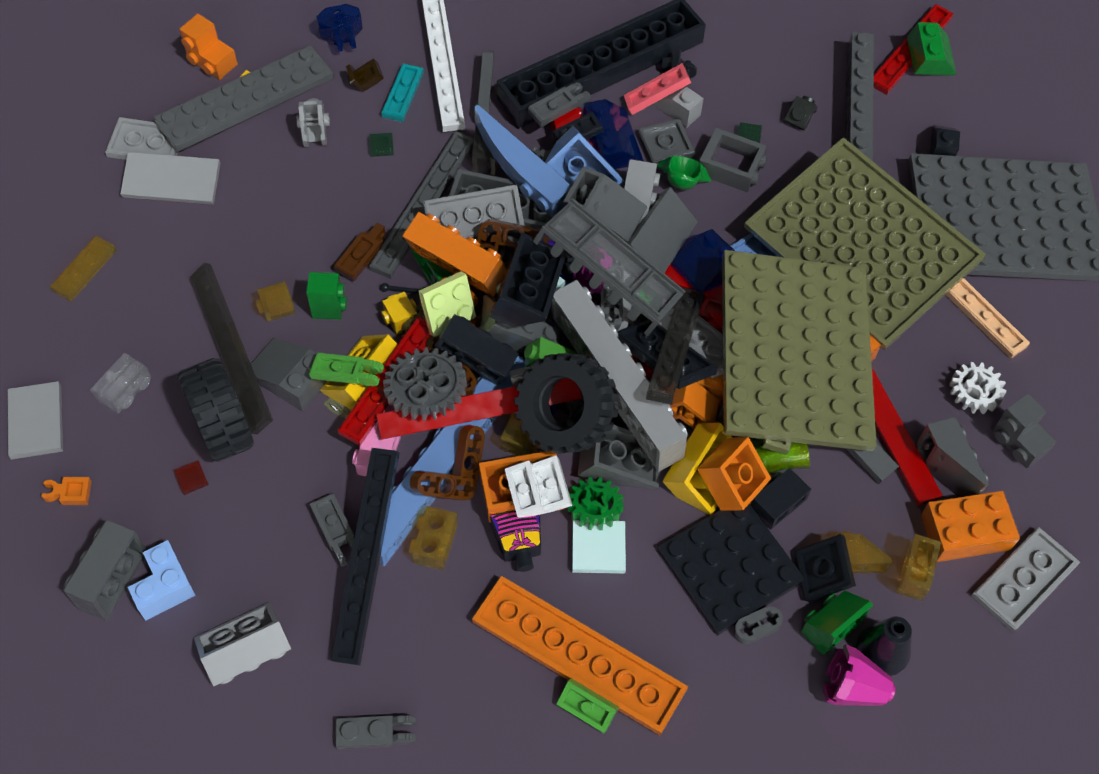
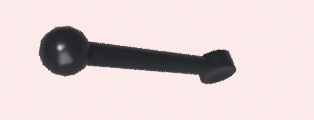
M382 283L380 286L383 292L392 290L418 294L419 290L425 288L416 289L390 286L388 283Z

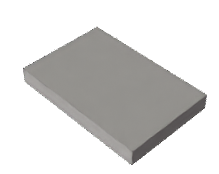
M119 117L105 151L107 157L127 160L128 152L178 155V152H176L155 122Z
M59 381L8 389V456L10 459L63 452L62 394Z

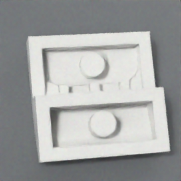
M557 455L533 464L528 460L505 469L518 518L545 514L572 506Z

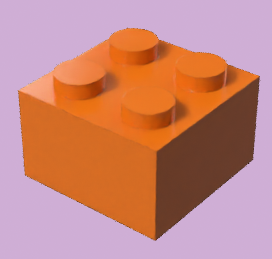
M749 437L726 438L697 469L721 511L744 510L771 480Z

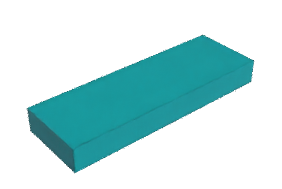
M402 64L381 112L383 118L399 122L404 121L423 77L424 68Z

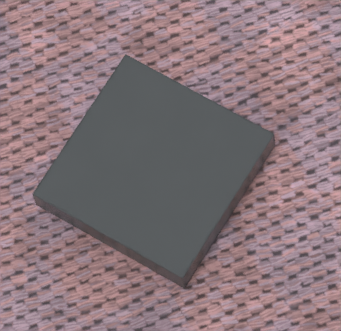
M680 118L639 128L637 131L650 163L658 164L670 156L695 157V150Z

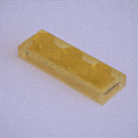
M95 236L50 285L52 292L72 302L117 251L115 246Z

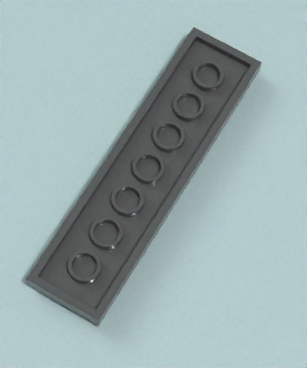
M309 45L154 116V120L170 144L178 152L334 79L333 72L312 46Z

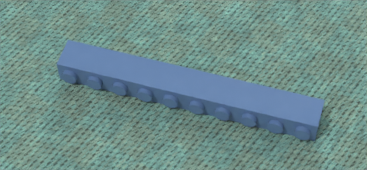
M518 356L510 371L524 368L525 360ZM508 373L507 377L499 385L480 375L477 380L476 391L473 395L512 387L510 374ZM498 416L437 430L433 437V442L428 448L425 447L421 451L414 467L410 466L403 476L404 480L399 486L393 487L379 564L385 566L437 498L416 494L411 490L410 478L413 473L423 470L452 474L460 430L466 425L481 427L484 433H486ZM471 434L470 439H473L474 434ZM443 479L440 483L441 491L447 485L446 479ZM421 481V485L430 486L431 481Z

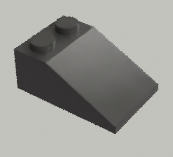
M276 338L270 341L243 373L248 379L302 412L326 383V380L311 379L309 375L317 354L316 352Z
M614 425L611 431L605 432L606 438L602 442L595 443V447L588 450L580 451L578 476L587 479L592 477L593 481H597L599 477H602V483L611 480L613 485L659 489L660 472L656 470L630 430Z

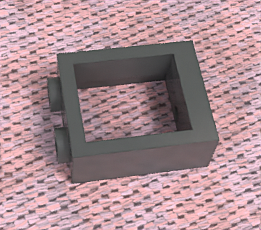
M715 128L699 162L706 168L712 180L748 193L751 185H756L759 179V168L763 169L768 156L765 155L767 146ZM720 147L754 159L748 173L714 161Z

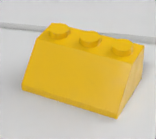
M388 334L362 336L347 356L364 357V359L378 361L384 365L398 344ZM326 381L320 391L352 410L369 386H364L361 383Z
M698 423L686 442L684 458L671 466L662 481L676 498L707 515H712L718 505L697 469L726 438H732L731 435H724V427L721 423Z

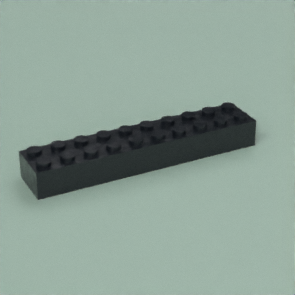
M673 0L497 80V99L517 126L521 128L535 121L528 113V107L576 82H579L583 87L580 93L587 91L592 95L662 62L663 58L673 57L674 50L680 49L682 53L703 43L706 24L685 0Z

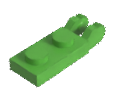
M317 353L309 375L311 379L353 384L361 383L364 386L375 387L379 383V378L371 373H382L384 365L378 361L364 359V357Z

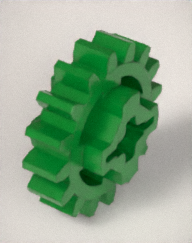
M588 477V483L579 480L578 487L572 486L571 494H569L572 506H569L567 510L572 512L571 519H580V527L585 523L589 524V530H592L594 525L598 526L599 530H603V524L612 527L613 520L619 521L620 513H623L624 497L619 494V487L612 488L611 480L602 483V477H599L597 481H593L592 477ZM582 497L583 499L581 501V504H579L578 501ZM612 502V505H613V506H612V508L609 510V509H608L609 504Z

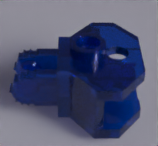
M349 4L327 7L316 16L320 37L332 41L337 46L338 52L343 51V43L349 42L351 49L356 48L355 36L363 29L361 13L358 7Z

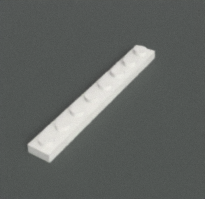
M422 0L443 132L465 130L444 0Z

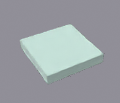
M573 520L572 573L625 574V521H613L612 527L603 524V530H599L598 526L594 525L593 529L589 530V524L585 523L580 527L579 520Z

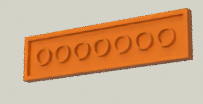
M503 576L499 578L472 618V623L568 681L572 678L619 706L618 711L661 736L688 689V686Z

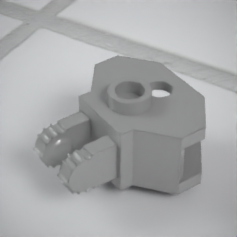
M315 98L308 99L306 102H299V115H296L297 127L301 128L304 147H309V142L318 141L322 142V146L327 145L326 127L330 126L329 113L324 111V104Z

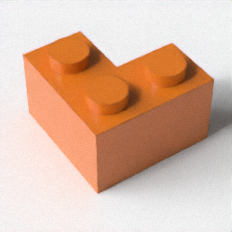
M196 14L179 29L187 60L192 65L202 68L207 75H212L221 80L238 65L234 49L218 39L214 23L200 14Z
M669 381L655 384L659 391V398L663 403L667 402L670 405L674 419H681L694 430L698 423H715L719 399L699 383L695 382L681 389H678Z

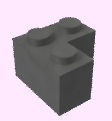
M1029 393L1007 408L992 430L998 442L1004 444L1011 451L1014 458L1026 468H1029L1048 454L1057 442L1039 424L1047 411Z

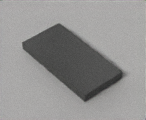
M669 187L663 191L628 241V244L665 273L698 221L672 188Z

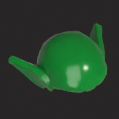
M670 156L657 164V168L665 173L667 172V179L670 185L677 189L690 190L698 182H711L706 168L700 162L691 158Z

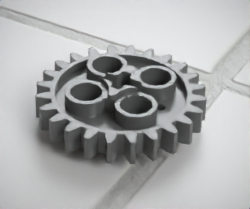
M425 347L423 353L415 349L412 356L405 352L406 359L403 360L397 357V365L390 364L391 372H385L386 380H383L385 398H387L389 406L393 405L395 412L401 410L403 417L411 413L412 420H415L418 415L422 416L423 421L426 420L427 415H431L435 420L437 417L436 413L439 412L446 416L445 409L448 408L454 411V403L461 404V396L466 395L467 379L462 363L456 362L455 355L448 358V351H444L440 355L438 348H435L432 353H429L427 347Z

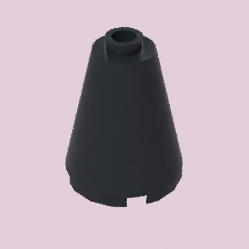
M898 616L890 617L866 627L858 637L856 649L889 676L897 675L905 669L910 660L912 628L904 618Z

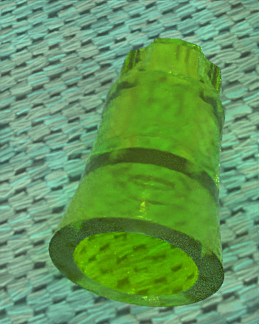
M791 442L790 451L786 455L763 447L755 449L768 473L787 470L788 468H810L807 444Z

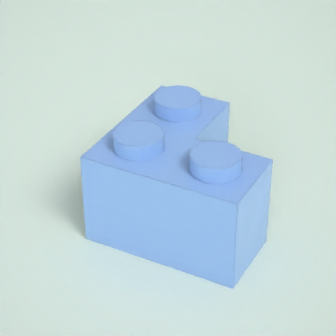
M168 540L143 552L153 575L129 586L128 589L138 611L146 621L196 595Z

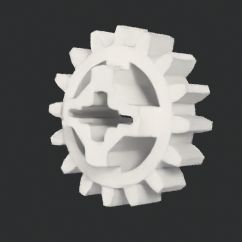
M971 362L968 367L963 364L960 370L955 371L949 386L953 387L950 394L957 395L954 402H962L963 410L970 407L973 414L977 409H980V412L985 414L988 409L992 412L1001 404L1006 394V390L1003 389L1006 383L1005 381L998 380L1001 376L1000 373H992V366L985 369L984 363L981 362L979 367H976L974 362ZM990 393H993V396L988 399Z

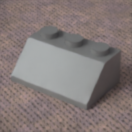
M270 602L194 637L200 659L213 686L226 684L232 681L235 676L245 671H253L260 664L270 659H278L286 651L291 650Z

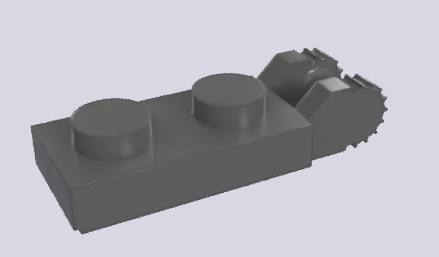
M576 82L528 107V113L540 127H543L573 109L588 103L591 95L587 91L580 93L583 87L579 82Z
M334 493L309 505L331 551H334L340 566L343 567L347 563L345 555L339 547L349 543L352 553L355 536Z
M415 717L337 718L336 748L394 747V744L414 743L416 741L415 734L398 733L394 735L393 727L415 725Z

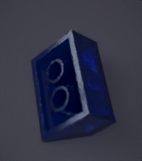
M607 99L584 103L583 116L593 111L604 131L589 140L590 142L592 141L594 148L614 169L628 167L630 159L643 161L631 123L624 108Z

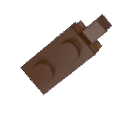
M376 223L370 232H361L334 266L335 271L355 281L384 243L383 238L386 235L385 226Z

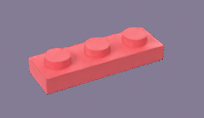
M681 63L624 95L629 111L633 115L691 83L686 68Z

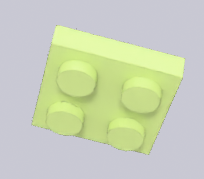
M462 271L418 291L429 334L433 337L442 333L447 322L454 314L465 317L468 320L476 317L467 275Z

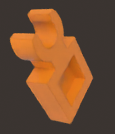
M63 477L62 484H57L53 480H46L43 483L46 488H53L51 493H42L41 497L46 502H53L59 498V502L62 505H88L92 484L90 477Z

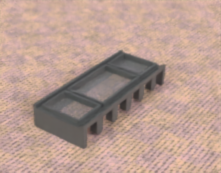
M573 198L546 225L542 226L533 241L537 245L548 235L556 242L551 249L552 256L558 257L565 249L575 258L570 265V270L573 273H577L584 265L594 273L589 281L591 288L596 289L603 281L613 289V292L608 297L610 304L615 305L623 297L633 306L627 314L630 320H636L641 313L651 320L652 324L644 332L646 336H649L686 292Z

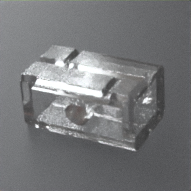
M124 353L90 390L98 402L119 414L123 408L127 409L132 404L134 396L140 390L147 388L151 375L144 364Z

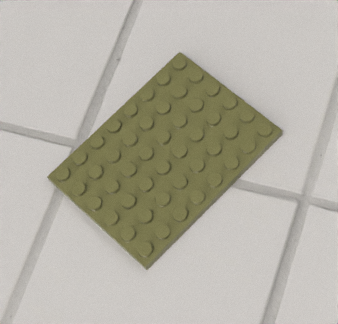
M844 137L744 223V228L777 257L866 268L870 335L881 343V348L884 350L983 261L986 256L981 249Z
M724 250L722 254L724 435L874 451L877 445L866 268Z

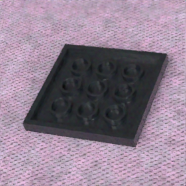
M750 504L744 510H719L658 546V552L717 636L736 625L739 619L764 608L800 586L802 581H804L801 572Z

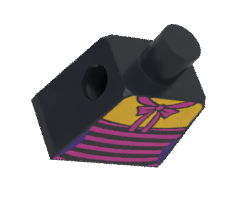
M516 510L490 515L491 529L504 561L516 560L518 571L520 572L532 570L534 568L532 557L541 555L540 515L518 518Z

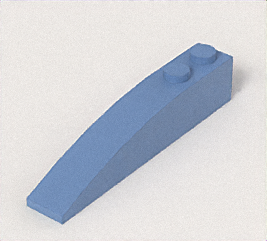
M476 105L474 107L475 123L495 160L509 178L520 188L525 197H530L541 211L548 213L551 217L556 215L563 209V201L572 186L483 108Z

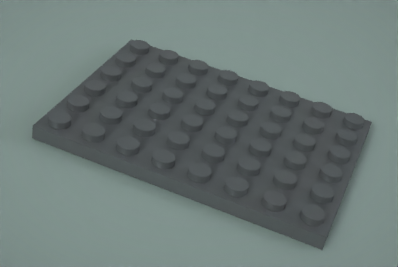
M911 153L908 160L913 194L986 254L985 259L967 275L1099 281V216L1087 163Z

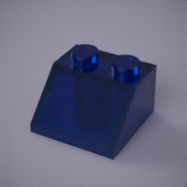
M713 229L694 236L673 259L671 265L700 294H703L722 285V254L724 250H735Z

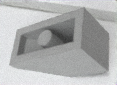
M686 86L653 103V105L674 120L680 118L682 125L687 128L701 116L704 98Z

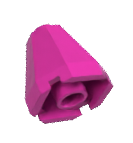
M844 645L843 649L839 648L836 650L826 671V676H831L830 684L824 683L823 685L826 702L834 705L882 706L893 699L896 688L893 685L892 677L854 647Z

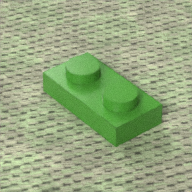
M572 678L567 682L557 702L558 706L602 733L607 731L619 706Z

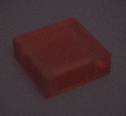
M199 460L174 470L184 495L209 485Z

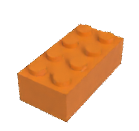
M418 212L403 234V238L412 250L453 275L462 271L467 275L470 285L494 297L496 287L502 282L506 271L505 263L500 259L501 255L490 248L486 251L479 247L481 244L472 237L468 236L465 239L451 225L444 227L439 224L440 220L432 214L428 213L425 216Z

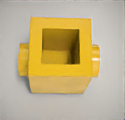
M405 292L393 294L382 301L384 311H381V315L385 324H390L397 336L409 330L417 318L416 312H418L414 300L408 299Z

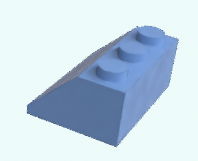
M574 126L556 141L545 161L551 169L571 186L583 166L605 174L618 185L624 182L616 170Z

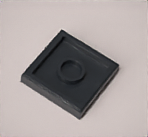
M838 534L795 551L798 569L804 578L801 584L805 601L812 602L856 586L844 535Z

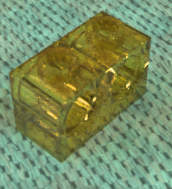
M427 506L425 514H420L417 522L419 533L417 538H412L409 548L414 564L444 571L458 526L457 513ZM434 523L443 524V526L439 529H433L430 527ZM428 546H433L436 548L431 553H426L423 551V549Z

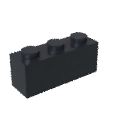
M456 314L447 322L434 347L442 352L448 351L450 357L455 355L457 361L496 385H499L507 377L519 355L510 345L499 342L489 332L478 329L468 319Z

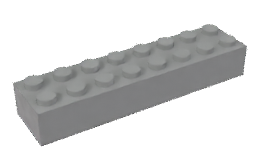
M575 280L555 291L552 300L553 319L577 354L583 353L586 358H593L598 361V367H605L609 372V375L606 377L607 379L614 380L616 387L612 388L613 394H618L619 402H614V408L619 409V416L656 470L660 472L684 458L688 433L681 422L677 423L673 418L674 414L670 405L667 402L663 403L659 398V391L653 382L649 383L645 378V371L641 364L635 363L631 358L632 354L627 344H622L617 338L618 333L612 324L608 325L605 321V315L599 305L595 306L591 301L592 297L589 290L585 286L582 287Z

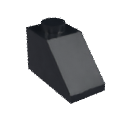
M933 125L930 155L956 156L959 151L960 131L955 128Z

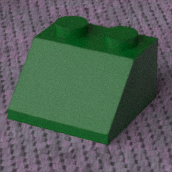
M918 22L907 36L914 74L955 75L956 70L948 35L938 23Z
M845 590L838 596L832 594L823 603L825 607L819 612L813 610L803 620L805 625L801 632L824 656L862 624L873 607L869 600Z

